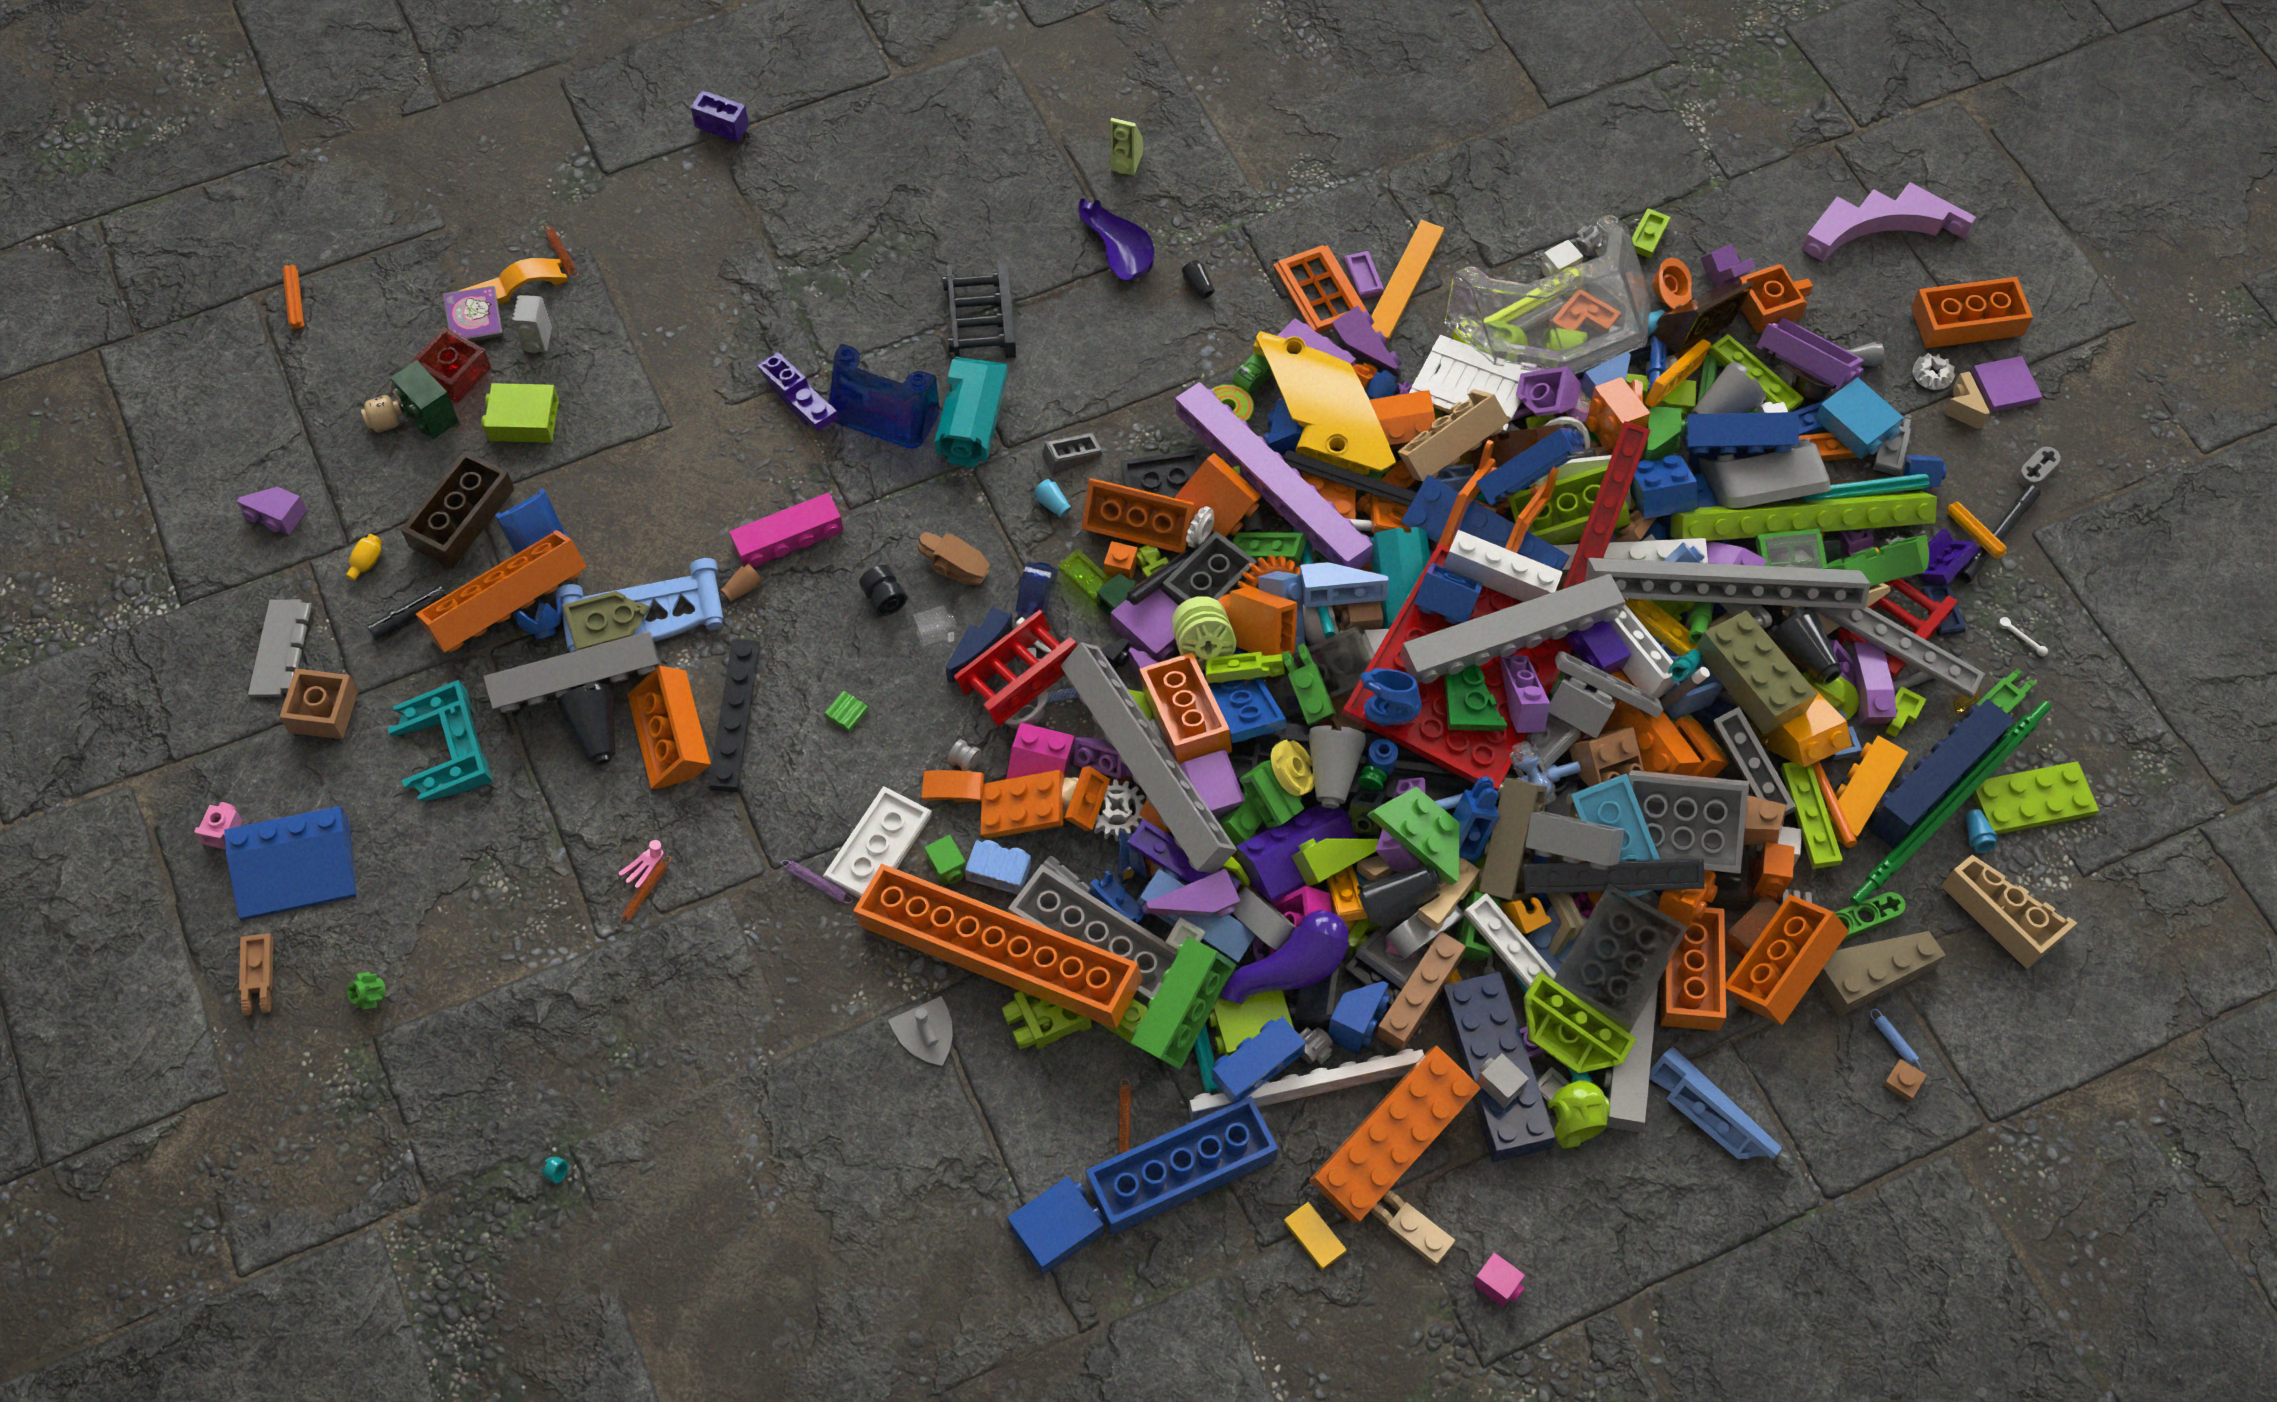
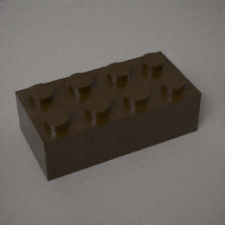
M464 451L402 527L401 532L408 547L453 569L515 490L509 473Z

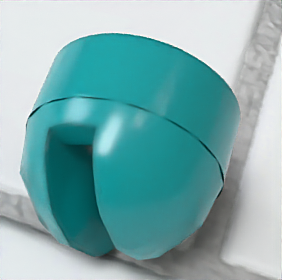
M556 1156L547 1158L545 1160L547 1164L541 1168L543 1176L553 1183H560L568 1173L569 1163Z

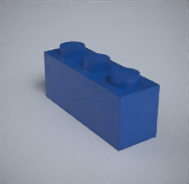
M1283 1016L1277 1021L1270 1020L1262 1026L1260 1034L1253 1039L1250 1037L1246 1038L1237 1046V1051L1231 1056L1224 1055L1215 1062L1212 1071V1081L1229 1101L1234 1104L1247 1098L1303 1055L1306 1042Z

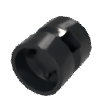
M878 565L869 569L859 580V586L866 597L871 599L870 603L879 616L891 615L900 610L907 602V594L887 565Z

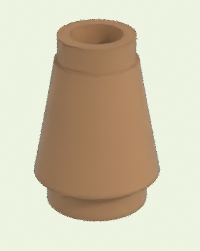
M747 564L745 567L741 566L721 591L732 602L734 599L759 587L758 583L762 579L753 567Z

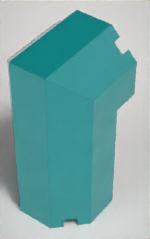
M955 357L952 360L947 384L950 385L949 392L946 391V398L935 438L936 454L942 457V453L948 456L947 461L952 465L973 468L978 466L980 460H982V463L988 461L1008 378L1007 364Z
M1411 527V533L1404 532V528H1394L1374 534V538H1369L1373 544L1372 572L1388 576L1387 600L1380 601L1383 614L1382 629H1390L1430 560L1427 531L1419 527Z

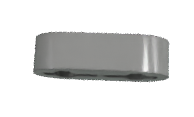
M2042 447L2021 468L2017 477L2018 482L2025 488L2028 485L2040 486L2060 462L2061 456L2059 452L2052 447ZM2046 458L2050 459L2044 465L2041 463ZM2033 471L2037 472L2036 476H2032V477H2029V476H2028V475H2030Z

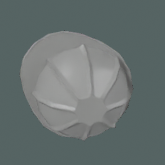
M1047 690L1004 723L1014 729L1019 728L1020 722L1037 726L1044 716V706L1049 699Z

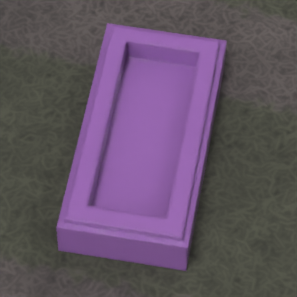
M1369 251L1344 256L1345 266L1360 300L1383 295L1384 288Z

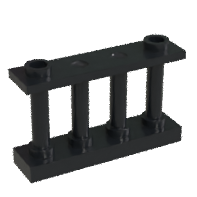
M1007 260L997 261V271L993 272V274L954 278L952 276V266L946 265L947 276H942L944 291H949L953 337H948L949 353L954 352L955 357H960L959 349L1000 346V348H1005L1006 358L1016 357ZM982 285L999 287V292H995L994 295L954 298V288ZM986 305L1001 307V312H997V315L956 318L955 308ZM998 325V328L1003 327V332L999 333L998 336L958 339L957 328Z

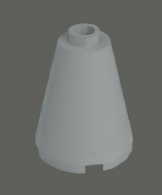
M1732 362L1725 367L1691 411V414L1747 413L1761 406L1766 396L1757 379L1753 378L1750 380L1746 376L1748 370L1741 364Z
M1316 726L1311 728L1309 733L1316 799L1322 802L1323 807L1338 808L1339 804L1345 803L1366 744V737L1363 732L1348 727H1341V731L1331 730L1332 726Z

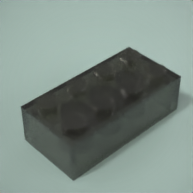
M1355 626L1307 648L1313 663L1317 665L1331 702L1354 691L1360 681V675L1365 672L1375 655L1364 627ZM1299 653L1292 654L1297 669L1304 667L1305 664ZM1284 663L1285 674L1274 677L1263 676L1260 678L1280 708L1286 721L1302 715L1303 711L1288 676L1289 671Z

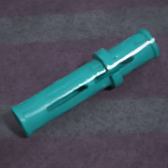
M1692 649L1686 655L1680 656V659L1676 658L1668 670V674H1673L1670 678L1674 681H1682L1687 678V675L1688 678L1692 676L1695 668L1703 662V656H1699L1702 653L1699 650Z

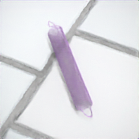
M791 860L793 863L790 866L794 875L798 877L800 875L802 880L805 879L794 868L796 866L810 877L809 880L814 887L818 888L819 886L821 891L824 890L828 895L831 893L833 898H837L840 902H842L843 898L845 899V891L840 888L838 890L837 886H833L828 881L826 883L825 879H821L816 874L815 876L812 875L814 874L808 869L806 871V868L798 863L795 865L794 861ZM813 878H816L824 887L822 888L819 884L816 885L812 881ZM830 888L837 894L836 896L829 890Z

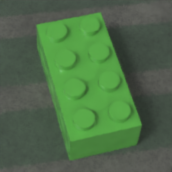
M1188 936L1185 942L1179 945L1176 951V959L1171 968L1164 973L1159 991L1150 999L1145 1017L1136 1025L1131 1043L1181 1070L1236 964L1218 951Z

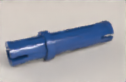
M1655 336L1651 338L1650 367L1647 370V379L1649 380L1648 394L1654 381L1667 370V345Z

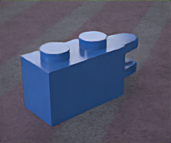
M1488 776L1478 778L1472 791H1464L1452 815L1459 822L1460 858L1478 860L1499 819L1495 806L1496 800H1498V793L1493 789L1494 782Z

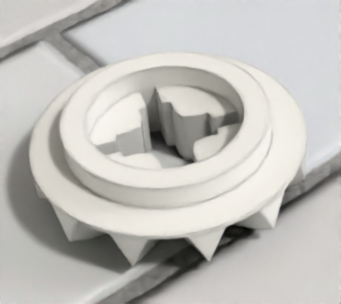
M1928 353L1925 357L1919 356L1915 362L1913 376L1920 385L1928 389L1940 390L1952 383L1955 377V366L1949 364V359L1944 360L1940 358L1939 354L1932 356ZM1931 366L1934 367L1935 370H1939L1938 375L1935 374V372L1932 370L1929 371Z
M1207 506L1202 507L1194 515V519L1187 531L1186 540L1188 546L1197 548L1207 540L1215 520L1213 509Z

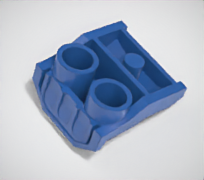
M543 489L538 490L536 495L502 514L500 512L495 514L515 555L556 530L568 537L558 520L550 499Z

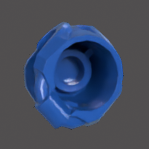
M1381 668L1372 669V671H1366L1360 675L1364 688L1375 694L1364 705V714L1369 721L1378 723L1379 726L1405 725L1411 723L1419 715L1422 704L1417 682L1413 676L1398 670Z

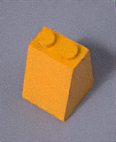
M1814 687L1813 689L1818 695L1806 713L1764 734L1768 750L1802 767L1811 765L1852 746L1847 721Z

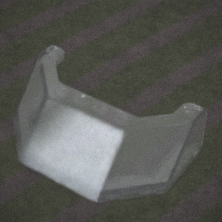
M1610 214L1597 221V230L1603 234L1598 258L1530 284L1492 279L1479 268L1473 266L1453 272L1445 324L1493 365L1504 367L1505 363L1521 365V370L1540 371L1541 369L1568 366L1573 374H1577L1609 361L1627 351L1631 352L1646 346L1651 297L1629 228L1617 217Z

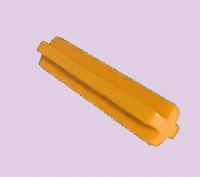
M1954 502L1948 506V515L1991 556L1999 559L2006 554V546L1962 504Z

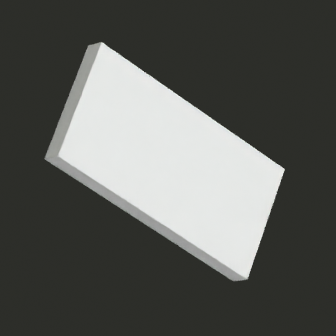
M883 786L824 873L823 878L860 899L881 863L895 869L898 868L931 818L932 811Z

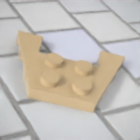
M1378 855L1358 861L1356 871L1370 881L1389 876L1395 872L1400 873L1411 869L1393 871L1382 857ZM1459 857L1458 882L1449 885L1442 879L1443 884L1439 885L1440 892L1432 898L1434 899L1433 901L1419 909L1418 918L1436 932L1439 931L1447 916L1450 917L1454 912L1459 900L1464 899L1479 879L1480 870L1466 859ZM1420 860L1418 868L1427 866Z

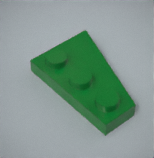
M1473 664L1465 667L1457 674L1450 675L1447 673L1443 675L1448 730L1505 731L1507 724L1504 718L1500 717L1496 708L1495 698L1493 695H1490L1484 683L1485 677L1479 666Z

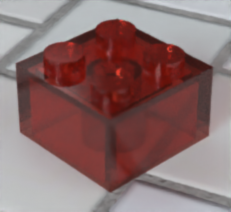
M444 327L411 361L413 363L417 360L447 391L449 398L457 403L491 369L485 349L447 327Z

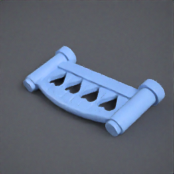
M711 558L698 559L690 564L691 576L615 590L626 595V598L637 603L646 604L650 608L653 602H656L668 613L666 619H656L653 622L646 621L645 616L633 635L649 631L654 642L686 632L700 624L706 625L708 630L721 628L724 618L716 576L718 575L717 562ZM568 584L557 588L555 596L556 598H561V604L563 605L609 592L583 596L581 586ZM680 597L686 599L695 608L692 614L683 613L679 617L672 614ZM562 608L567 650L574 652L576 650Z

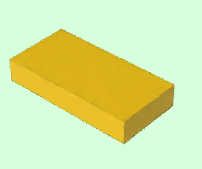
M1309 1202L1284 1219V1224L1321 1271L1346 1253V1248Z

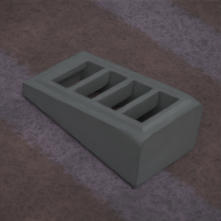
M1093 433L1045 442L1042 457L1050 472L1055 473L1102 456L1103 451ZM1086 444L1089 450H1085L1083 445Z

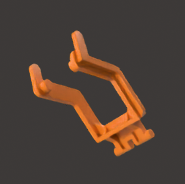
M1488 440L1486 442L1479 469L1457 495L1438 544L1440 543L1451 548L1469 504L1481 490L1476 481L1497 469L1495 467L1496 460L1491 458L1494 446L1493 441ZM1553 467L1547 482L1545 481L1541 487L1536 484L1533 485L1529 497L1532 499L1518 516L1505 549L1518 554L1528 528L1552 497L1559 469Z

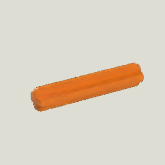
M291 264L290 266H284L282 270L288 324L291 329L296 330L297 328H303L304 321L298 270L295 265Z

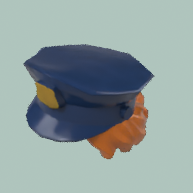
M1119 828L1117 877L1122 885L1125 884L1131 877H1141L1146 880L1151 877L1152 861L1127 846L1134 833H1126L1122 828Z

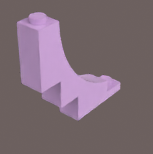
M1909 182L1896 201L1873 189L1858 208L1837 196L1808 233L1802 250L1824 262L1831 253L1848 241L1870 233L1892 230L1915 231L1936 236L1944 228L1965 239L1976 217Z

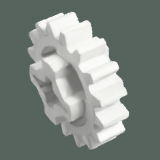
M1114 779L1113 786L1108 785L1101 804L1103 812L1101 816L1098 813L1094 829L1096 834L1104 831V839H1108L1110 834H1112L1115 840L1118 841L1119 828H1122L1126 833H1131V830L1135 832L1143 820L1139 814L1144 806L1145 796H1137V786L1129 789L1128 781H1125L1123 786H1120L1117 779ZM1131 804H1133L1135 808L1134 816L1132 815V811L1130 810Z

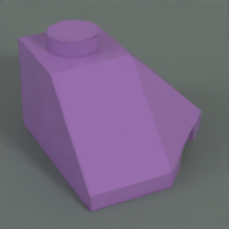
M1568 366L1521 373L1516 396L1536 416L1562 413L1577 406L1581 383Z

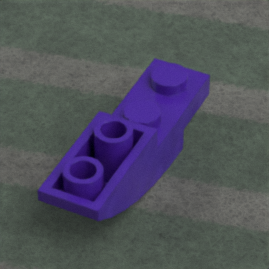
M779 352L757 365L761 374L781 400L806 426L810 424L815 430L820 431L839 418L837 411L808 385L806 377Z

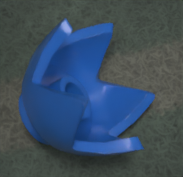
M556 598L555 610L549 604L540 601L534 620L530 619L522 611L515 610L516 621L527 634H535L536 639L557 633L556 626L560 625L562 618L561 598Z

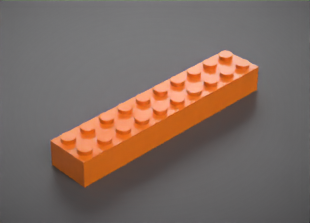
M882 863L853 910L860 926L864 929L1114 1029H1117L1143 980L1137 962Z

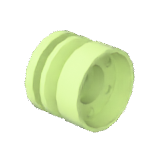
M1194 597L1184 601L1176 608L1171 619V629L1181 656L1193 653L1200 669L1206 670V659L1233 655L1236 648V637L1226 610L1218 600L1210 597Z

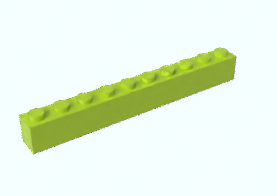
M1924 491L1811 501H1779L1742 508H1727L1724 506L1700 507L1696 510L1671 514L1670 536L1677 540L1706 538V541L1750 538L1756 537L1758 534L1811 529L1827 532L1936 523L1937 497Z

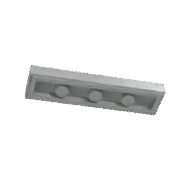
M1559 651L1554 659L1557 669L1657 718L1663 711L1659 698L1563 651Z

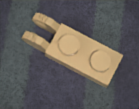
M1388 1190L1384 1194L1383 1199L1395 1208L1398 1213L1393 1218L1386 1209L1377 1203L1370 1210L1371 1213L1387 1225L1389 1231L1431 1264L1437 1266L1453 1246L1455 1239L1410 1204L1404 1203L1398 1195Z

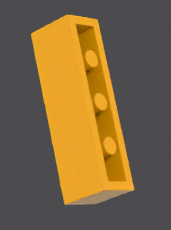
M1877 736L1873 744L1866 743L1859 755L1863 761L1860 765L1853 764L1846 776L1850 779V782L1847 786L1841 784L1835 794L1856 839L1908 754L1904 749L1880 736ZM1827 807L1826 810L1836 840L1845 845V842L1838 830V827L1831 815V812Z

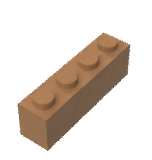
M1439 932L1379 1024L1377 1031L1379 1039L1399 1051L1404 1050L1441 993L1443 985L1448 982L1463 959L1465 945L1445 933Z

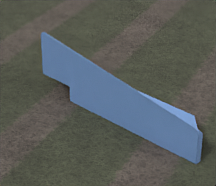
M1674 1047L1666 1051L1650 1070L1649 1079L1671 1092L1666 1099L1737 1159H1749L1755 1156L1774 1158L1782 1149L1777 1142Z

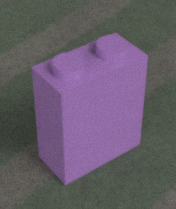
M1160 588L1137 605H1132L1130 601L1125 600L1111 612V627L1123 638L1129 640V643L1136 650L1146 652L1153 660L1157 662L1169 660L1178 649L1171 629L1172 615L1178 605Z

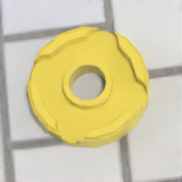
M1283 740L1277 743L1272 748L1271 764L1281 786L1289 794L1296 797L1311 792L1315 784L1314 776L1310 769L1312 760L1306 750L1293 740L1290 742Z

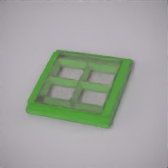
M1819 529L1756 535L1757 553L1767 560L1765 566L1787 567L1790 563L1797 568L1819 569L1827 565L1822 535Z

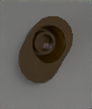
M1783 361V365L1793 373L1791 388L1804 398L1803 401L1814 404L1824 401L1831 389L1836 388V386L1833 387Z

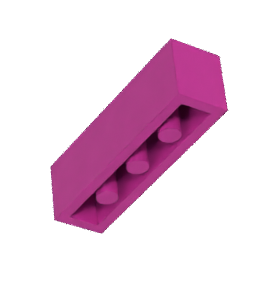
M828 492L731 530L729 533L732 545L742 566L745 567L747 564H750L752 567H758L766 561L784 557L789 552L799 548L809 547L814 542L825 538H832L844 530L841 516Z

